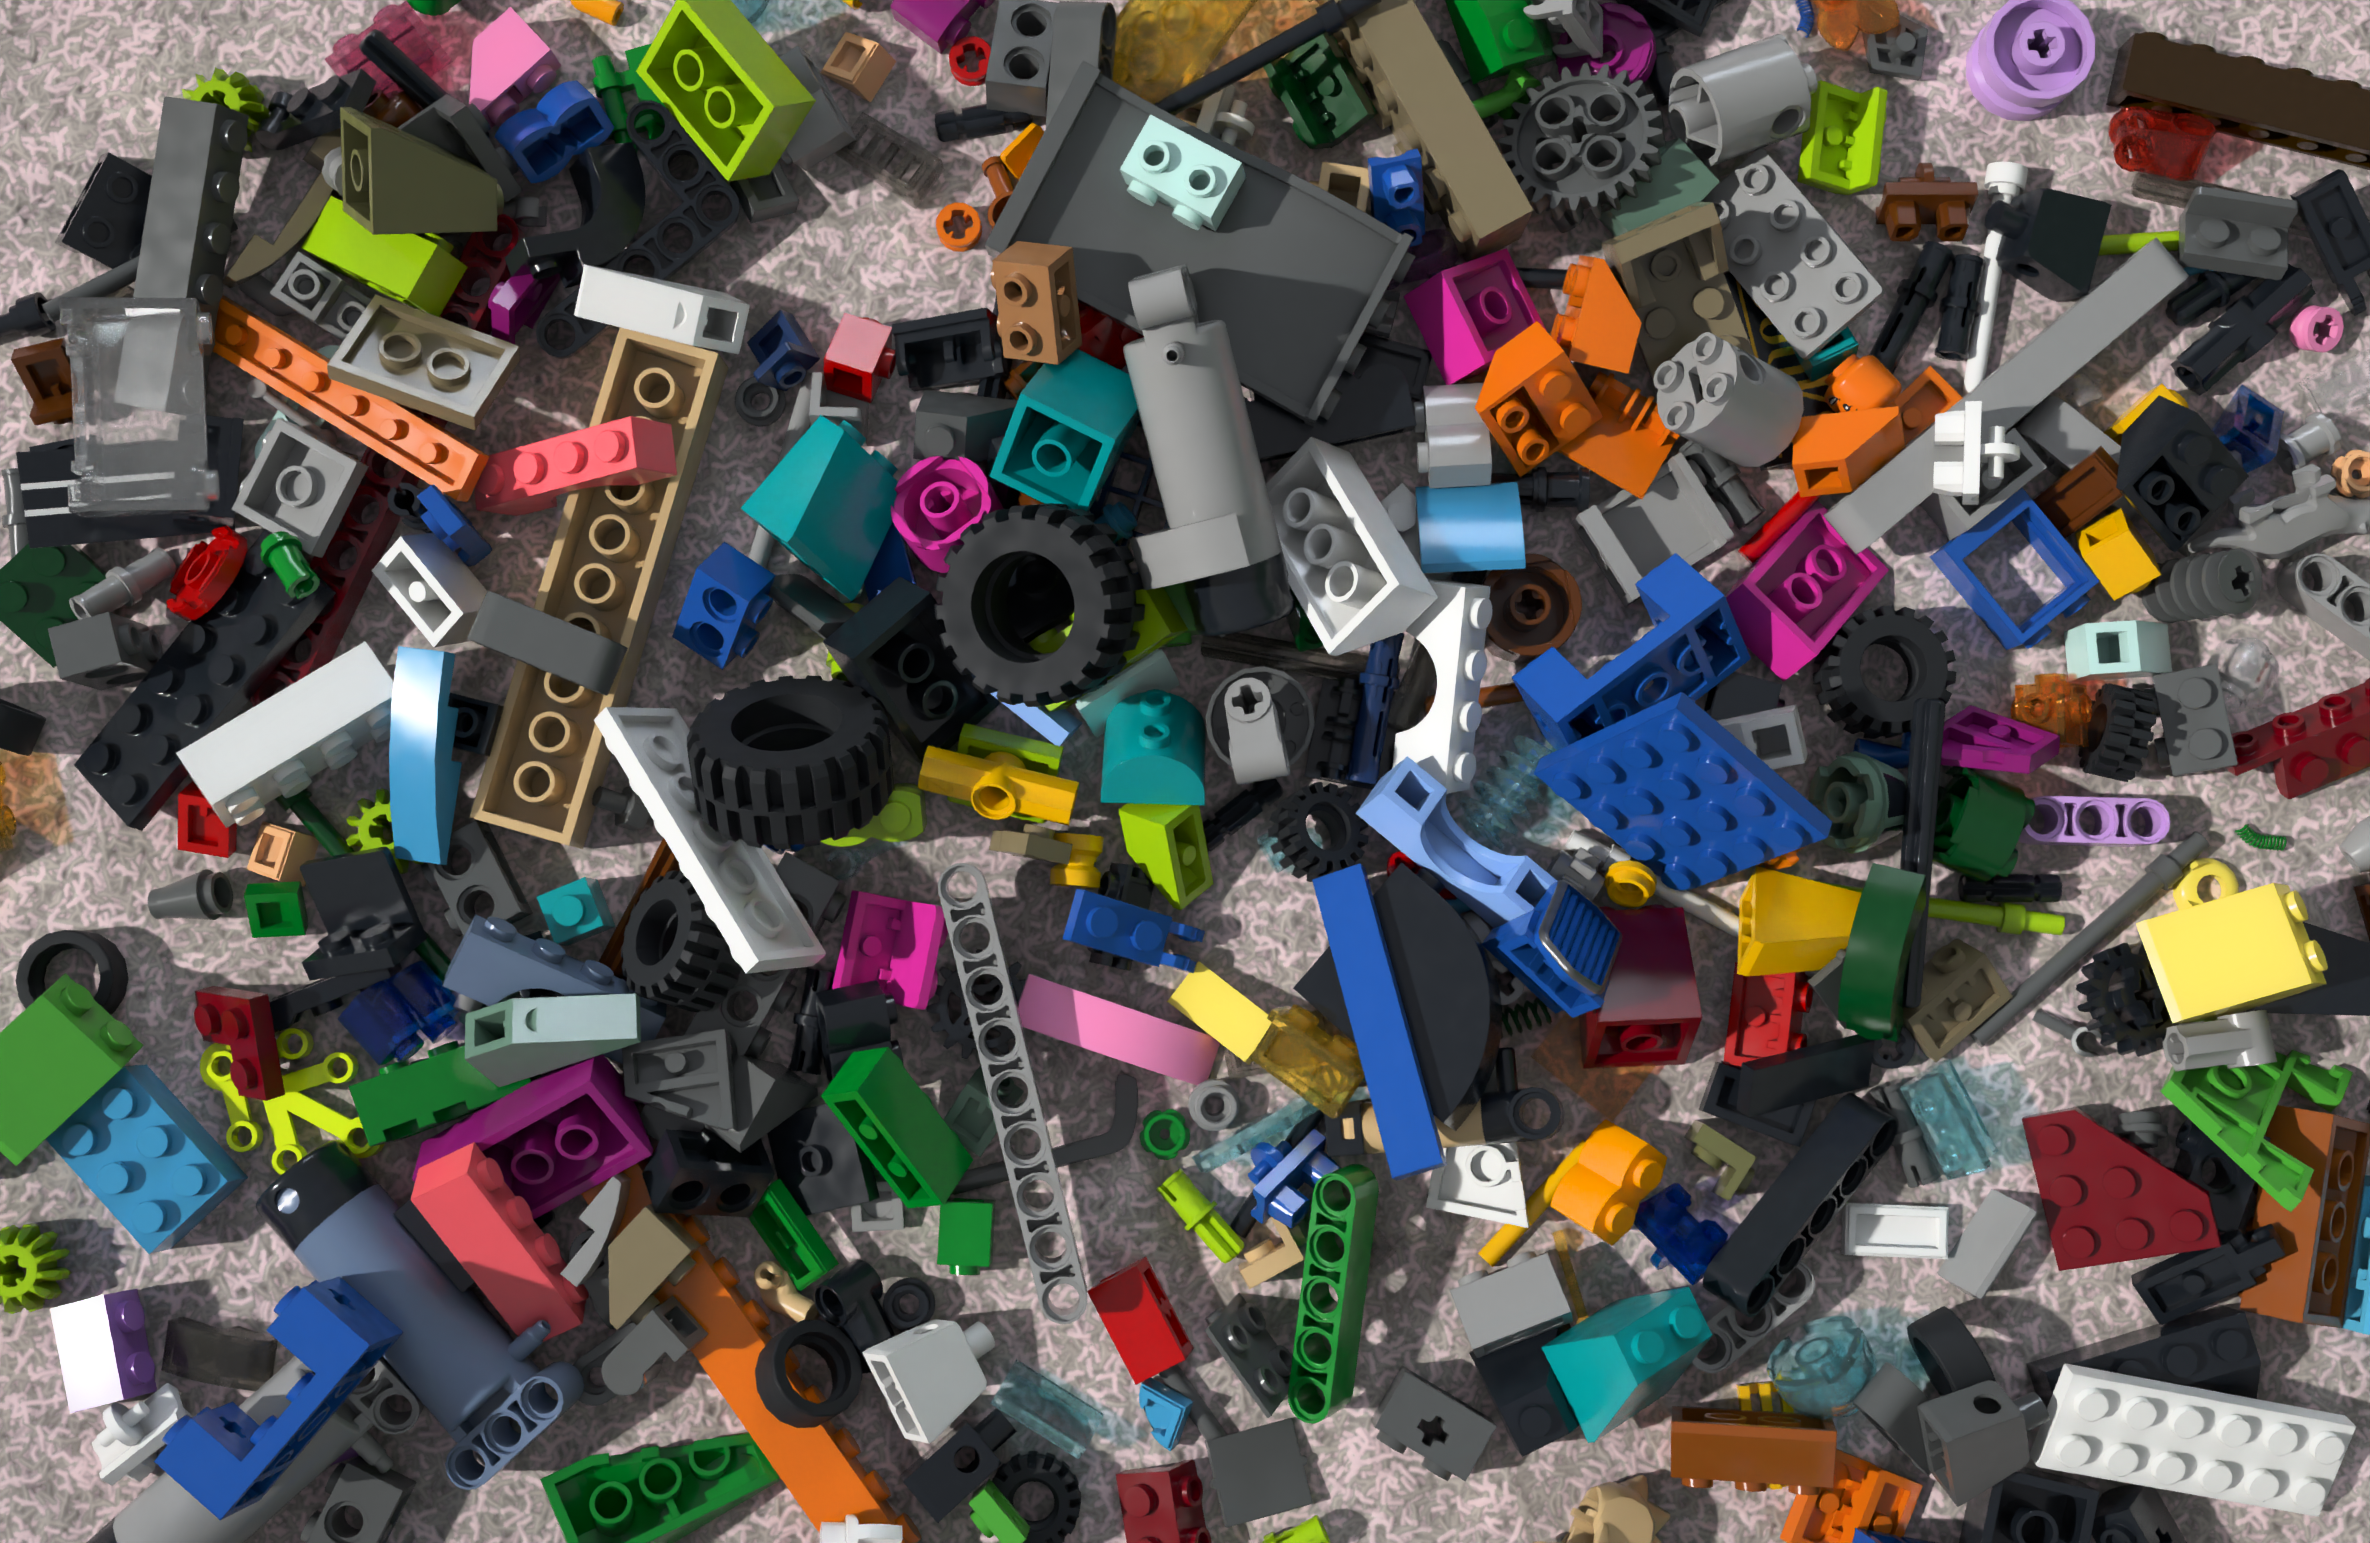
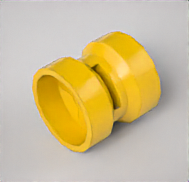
M1054 833L1053 840L1073 845L1069 864L1058 863L1051 868L1049 885L1066 887L1075 885L1081 886V888H1100L1101 872L1094 867V863L1097 862V857L1103 852L1104 837L1074 833Z

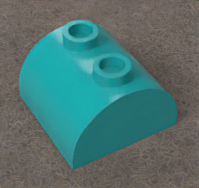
M1152 689L1129 696L1113 708L1105 724L1101 803L1205 806L1206 727L1203 717L1196 707L1180 696L1163 690Z

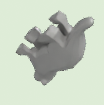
M2312 463L2292 471V481L2296 486L2294 493L2275 498L2267 504H2250L2255 499V491L2252 488L2230 496L2228 498V509L2237 518V524L2233 527L2218 529L2199 536L2188 543L2187 549L2191 553H2198L2216 547L2243 548L2250 551L2254 557L2264 559L2288 558L2330 535L2347 533L2367 534L2370 530V499H2351L2331 493L2330 491L2336 487V480L2329 474L2322 476L2321 468Z

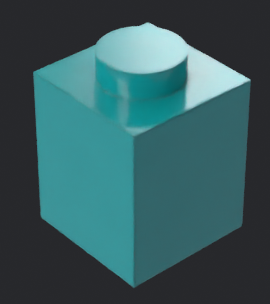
M584 877L537 896L553 941L558 945L569 946L616 927L597 879Z

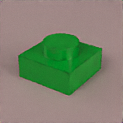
M301 881L253 883L247 885L244 899L252 938L306 935L308 916Z

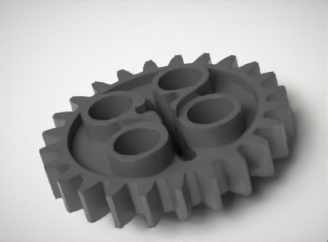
M1584 63L1579 76L1572 77L1570 70L1566 66L1562 68L1561 81L1555 83L1548 75H1544V90L1539 92L1531 87H1527L1525 90L1530 102L1528 104L1518 102L1512 104L1517 119L1503 121L1502 124L1507 136L1499 139V145L1506 163L1528 201L1532 200L1534 209L1539 215L1550 206L1554 219L1559 221L1566 209H1571L1575 222H1580L1584 209L1591 208L1593 214L1598 219L1602 215V204L1607 202L1618 211L1621 209L1619 196L1625 193L1630 197L1637 198L1639 194L1635 182L1638 180L1651 183L1653 178L1649 166L1661 165L1662 163L1658 148L1665 146L1666 141L1662 130L1665 126L1661 111H1657L1658 107L1655 96L1653 94H1646L1643 81L1638 80L1631 84L1628 71L1626 70L1621 71L1612 79L1608 64H1604L1597 75H1591L1588 63ZM1617 115L1609 121H1601L1606 116ZM1566 118L1561 123L1551 124L1553 121L1557 119ZM1614 160L1611 164L1607 166L1596 167L1599 163L1603 161ZM1554 163H1563L1556 169L1546 170Z

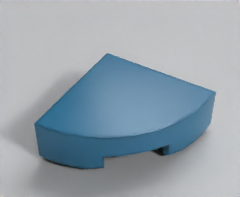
M1150 1377L1141 1384L1139 1393L1140 1407L1144 1408L1147 1419L1153 1428L1151 1432L1153 1437L1164 1448L1171 1451L1179 1444L1194 1401Z

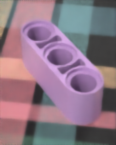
M2040 796L2030 799L2035 801V808L2044 816V828L2040 833H2036L2028 824L2022 829L2018 841L2029 845L2135 847L2157 843L2162 840L2169 831L2171 821L2164 805L2157 800L2148 798ZM2083 809L2088 810L2095 820V827L2090 835L2084 832L2080 826L2079 818ZM2135 810L2145 819V830L2141 836L2135 833L2131 827V815Z

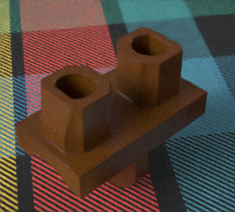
M1919 163L1916 168L1915 177H1899L1898 182L1885 183L1879 207H1876V224H1886L1891 241H1911L1918 237L1921 224H1936L1937 238L1942 241L1960 242L1964 239L1967 232L1970 214L1979 195L1977 182H1951L1950 177H1934L1932 163Z

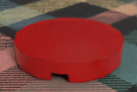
M229 526L213 529L211 534L216 538L209 545L204 541L196 544L182 561L171 581L169 592L176 595L175 599L170 598L167 600V607L171 612L186 621L197 620L207 613L228 590L243 564L247 552V539Z

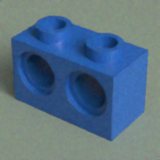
M726 542L722 543L696 568L672 637L722 670L737 655L745 658L759 639L760 633L755 630L756 625L766 616L773 603V598L768 596L776 575Z

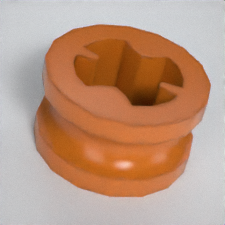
M958 202L949 204L940 211L936 219V229L940 241L946 248L952 251L964 252L970 250L978 244L982 236V225L979 215L968 204ZM963 216L966 224L970 220L973 222V227L965 229V237L961 239H955L953 231L949 234L945 232V227L952 226L954 222L953 217Z

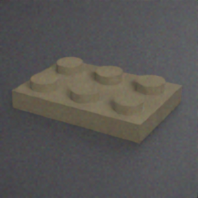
M375 294L328 362L327 369L329 379L475 431L520 361V346Z

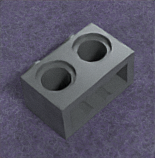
M999 0L985 79L987 109L1005 112H1024L1029 115L1046 117L1053 21L1057 2ZM1020 77H1030V79H1019V78H1020Z
M111 612L48 628L60 679L101 691L144 679L157 663V660L163 655L162 645L155 631L149 630L147 625Z
M475 820L451 833L447 865L423 863L421 865L423 874L432 889L435 891L441 890L449 908L444 910L446 920L458 937L465 936L476 914L474 909L475 902L481 894L486 892L494 900V911L490 917H498L513 924L533 914L488 823ZM465 847L470 852L472 861L469 869L465 873L458 875L452 867V858L457 850Z

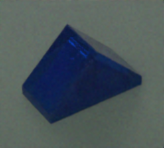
M2241 385L2212 428V431L2228 451L2236 450L2241 454L2243 469L2248 473L2269 463L2277 455L2284 411L2244 385Z

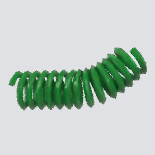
M2245 824L2240 830H2235L2237 835H2243L2239 836V838H2242L2245 843H2249V846L2253 845L2254 848L2258 846L2259 849L2282 851L2287 844L2285 836L2261 835L2251 829V827H2248L2249 824Z

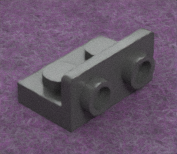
M2196 187L2179 218L2178 263L2186 267L2281 281L2288 269V228L2298 212V202L2296 200L2219 188Z

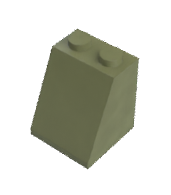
M340 107L343 211L373 235L497 231V215H501L504 209L503 192L501 186L497 184V179L457 154L352 107Z

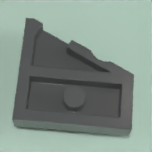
M726 1029L641 1041L622 1048L624 1087L627 1098L728 1133L738 1132L730 1033Z

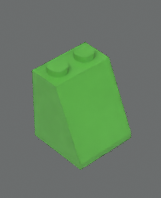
M66 973L0 1032V1152L15 1166L23 1161L116 1075L144 1046L133 1036L131 1030L124 1023L113 1018L94 1000L88 989L77 984Z

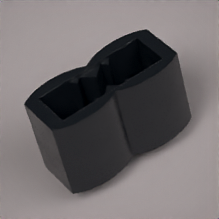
M877 980L816 993L817 1016L828 1085L852 1052L889 1047L903 1062L898 1040H891L890 1025L898 1022L896 1004L891 993L885 994Z

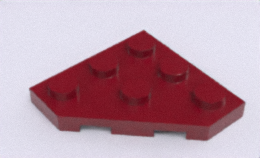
M2077 1107L2033 1114L2022 1118L2059 1271L2221 1247L2222 1242L2209 1191L2190 1179L2188 1181L2160 1163L2159 1159L2126 1138L2119 1137L2094 1121L2093 1117Z

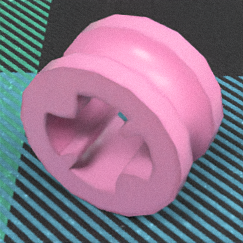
M2304 306L2295 313L2291 320L2289 329L2290 339L2293 345L2301 350H2312L2314 352L2330 351L2339 343L2344 329L2343 318L2339 311L2331 307ZM2315 324H2319L2318 334L2313 333Z

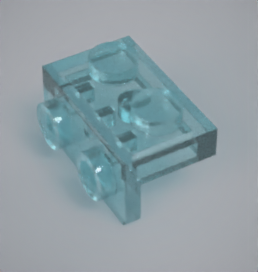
M1950 1059L1933 1064L1900 1087L1948 1180L1979 1173L1991 1166L1989 1157L1998 1152V1149Z

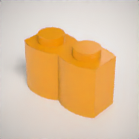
M1605 1119L1587 1138L1581 1150L1578 1163L1564 1175L1558 1184L1550 1206L1572 1222L1612 1246L1633 1226L1639 1202L1660 1183L1667 1157L1646 1141Z

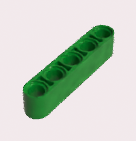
M1350 1164L1321 1176L1313 1190L1288 1389L1290 1408L1295 1416L1305 1423L1315 1424L1343 1409L1351 1401L1353 1395L1379 1195L1378 1181L1375 1174L1368 1167L1361 1164ZM1342 1182L1349 1188L1351 1201L1342 1192ZM1335 1233L1340 1236L1344 1243V1252L1335 1241ZM1329 1285L1335 1289L1338 1295V1302L1331 1296ZM1323 1335L1329 1340L1331 1351L1326 1348L1323 1342ZM1316 1386L1322 1390L1325 1401L1318 1395Z

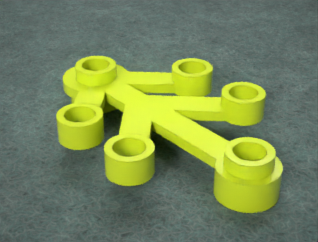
M291 1028L283 1031L278 1039H276L279 1059L284 1057L293 1060L308 1056L314 1045L312 1035L302 1028ZM294 1034L300 1036L303 1043L298 1053L291 1052L288 1047V1041ZM213 1043L204 1051L201 1057L200 1074L210 1088L222 1091L231 1122V1126L226 1133L229 1147L237 1152L252 1151L258 1148L263 1141L262 1127L253 1121L248 1098L239 1096L238 1089L235 1087L230 1073L225 1076L219 1072L218 1062L222 1057L226 1056L231 1060V1063L233 1062L230 1045ZM335 1052L328 1055L323 1063L282 1075L285 1095L268 1101L263 1100L277 1148L272 1155V1166L278 1174L282 1175L288 1170L283 1163L284 1154L288 1150L296 1154L297 1162L308 1154L305 1148L299 1144L291 1113L340 1138L357 1158L374 1156L384 1147L385 1144L369 1146L368 1142L364 1147L357 1146L354 1143L353 1134L358 1128L363 1129L359 1117L351 1119L300 1092L329 1082L346 1083L354 1079L358 1073L359 1065L357 1059L351 1053ZM339 1058L344 1059L348 1065L347 1073L343 1077H338L333 1071V1064ZM243 1126L249 1128L252 1133L251 1142L247 1146L240 1143L238 1139V1132Z

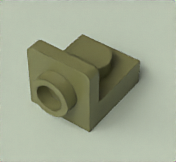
M1694 1120L1684 1138L1696 1145L1691 1154L1716 1170L1719 1169L1722 1163L1727 1165L1711 1192L1727 1201L1732 1198L1733 1194L1740 1196L1754 1177L1755 1170L1751 1166L1757 1157L1706 1124Z

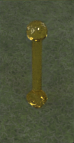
M1562 1230L1552 1232L1551 1235L1555 1242V1248L1558 1252L1578 1317L1577 1325L1589 1316L1587 1315L1571 1263L1565 1236Z

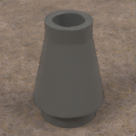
M208 869L163 888L153 889L148 895L149 911L158 920L164 918L216 920L222 913L228 912L233 904V891L226 875L221 872L214 873Z

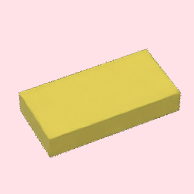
M1199 961L1196 963L1194 973L1189 972L1167 1001L1248 1065H1250L1280 1026V1023Z

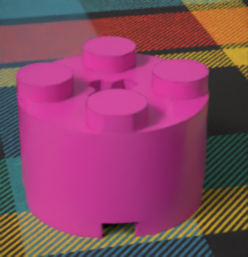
M932 456L913 465L899 479L895 488L897 495L894 508L891 505L892 521L915 557L927 568L940 573H947L949 571L950 565L945 563L944 558L950 547L964 545L960 539V534L971 524L982 523L984 515L995 510L1004 509L981 468L968 458L959 456L960 460H944L942 456Z

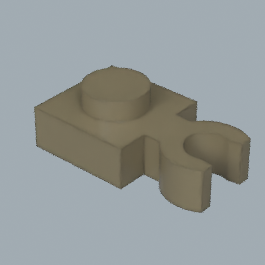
M1025 824L1023 833L993 830L989 850L1008 853L1022 858H1032L1068 865L1073 844L1053 840L1055 833L1053 829Z

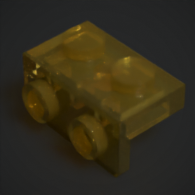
M1292 1005V1007L1284 1006L1272 1009L1267 1017L1272 1023L1250 1059L1330 1118L1339 1117L1364 1078L1357 1046L1340 1035L1331 1037L1317 1026L1319 1019L1301 1006Z

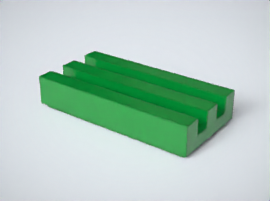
M779 1178L770 1184L748 1219L800 1292L839 1263Z

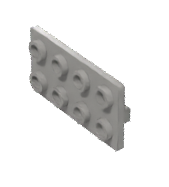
M1763 148L1757 149L1701 201L1714 203L1721 222L1729 271L1804 360L1810 359L1884 296L1885 290L1867 270L1868 268Z

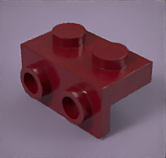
M1183 1460L1170 1467L1130 1469L1116 1474L1127 1543H1212L1210 1533L1206 1528L1202 1506L1203 1486L1200 1478L1197 1476L1194 1460Z

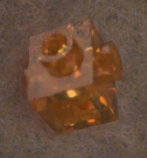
M2059 673L2035 675V684L2015 685V699L2011 705V718L2013 720L2059 735V748L2088 746V723L2092 718V702L2087 694V685L2067 682L2066 674Z

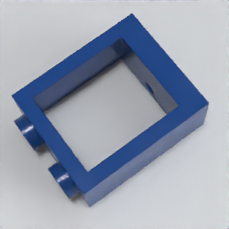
M2023 488L2019 489L1971 529L1948 541L1930 556L1931 560L2005 650L2021 644L2026 649L2036 645L2052 632L2051 628L2047 625L2060 613L2065 618H2068L2084 607L2091 600L2086 592L2100 582ZM2010 521H2012L2065 586V588L2017 626L1963 561L1965 557Z

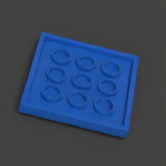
M1683 692L1540 758L1534 775L1547 784L1556 795L1565 799L1583 814L1592 825L1601 829L1625 849L1631 857L1637 859L1640 863L1649 867L1654 874L1661 877V881L1667 887L1679 891L1692 890L1828 838L1833 822Z

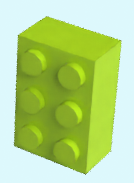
M676 0L636 70L728 182L769 175L816 102L731 0Z

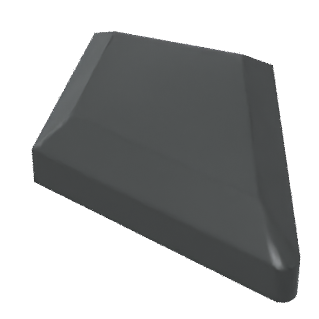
M1859 0L1857 2V9L1869 73L1918 81L1922 76L1928 29L1872 0Z

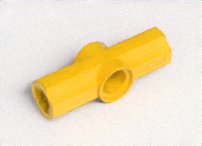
M928 745L923 758L917 788L970 801L975 811L989 819H1005L1015 812L1069 826L1078 794L1079 782L1027 770L1022 760L1008 752L998 751L990 753L982 759Z

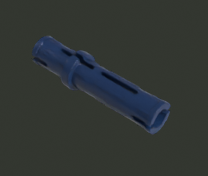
M1399 633L1370 644L1365 673H1360L1359 683L1363 684L1362 696L1356 720L1348 772L1345 778L1347 780L1375 785L1378 782L1393 692L1399 689L1400 679H1397L1396 675L1405 633Z

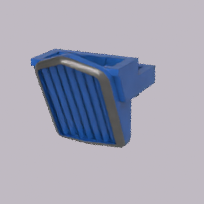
M1559 880L1550 885L1532 911L1492 929L1482 945L1555 1014L1566 1011L1574 1018L1601 1007L1605 1002L1604 997L1610 983L1608 978L1622 941V934L1594 902L1569 882Z

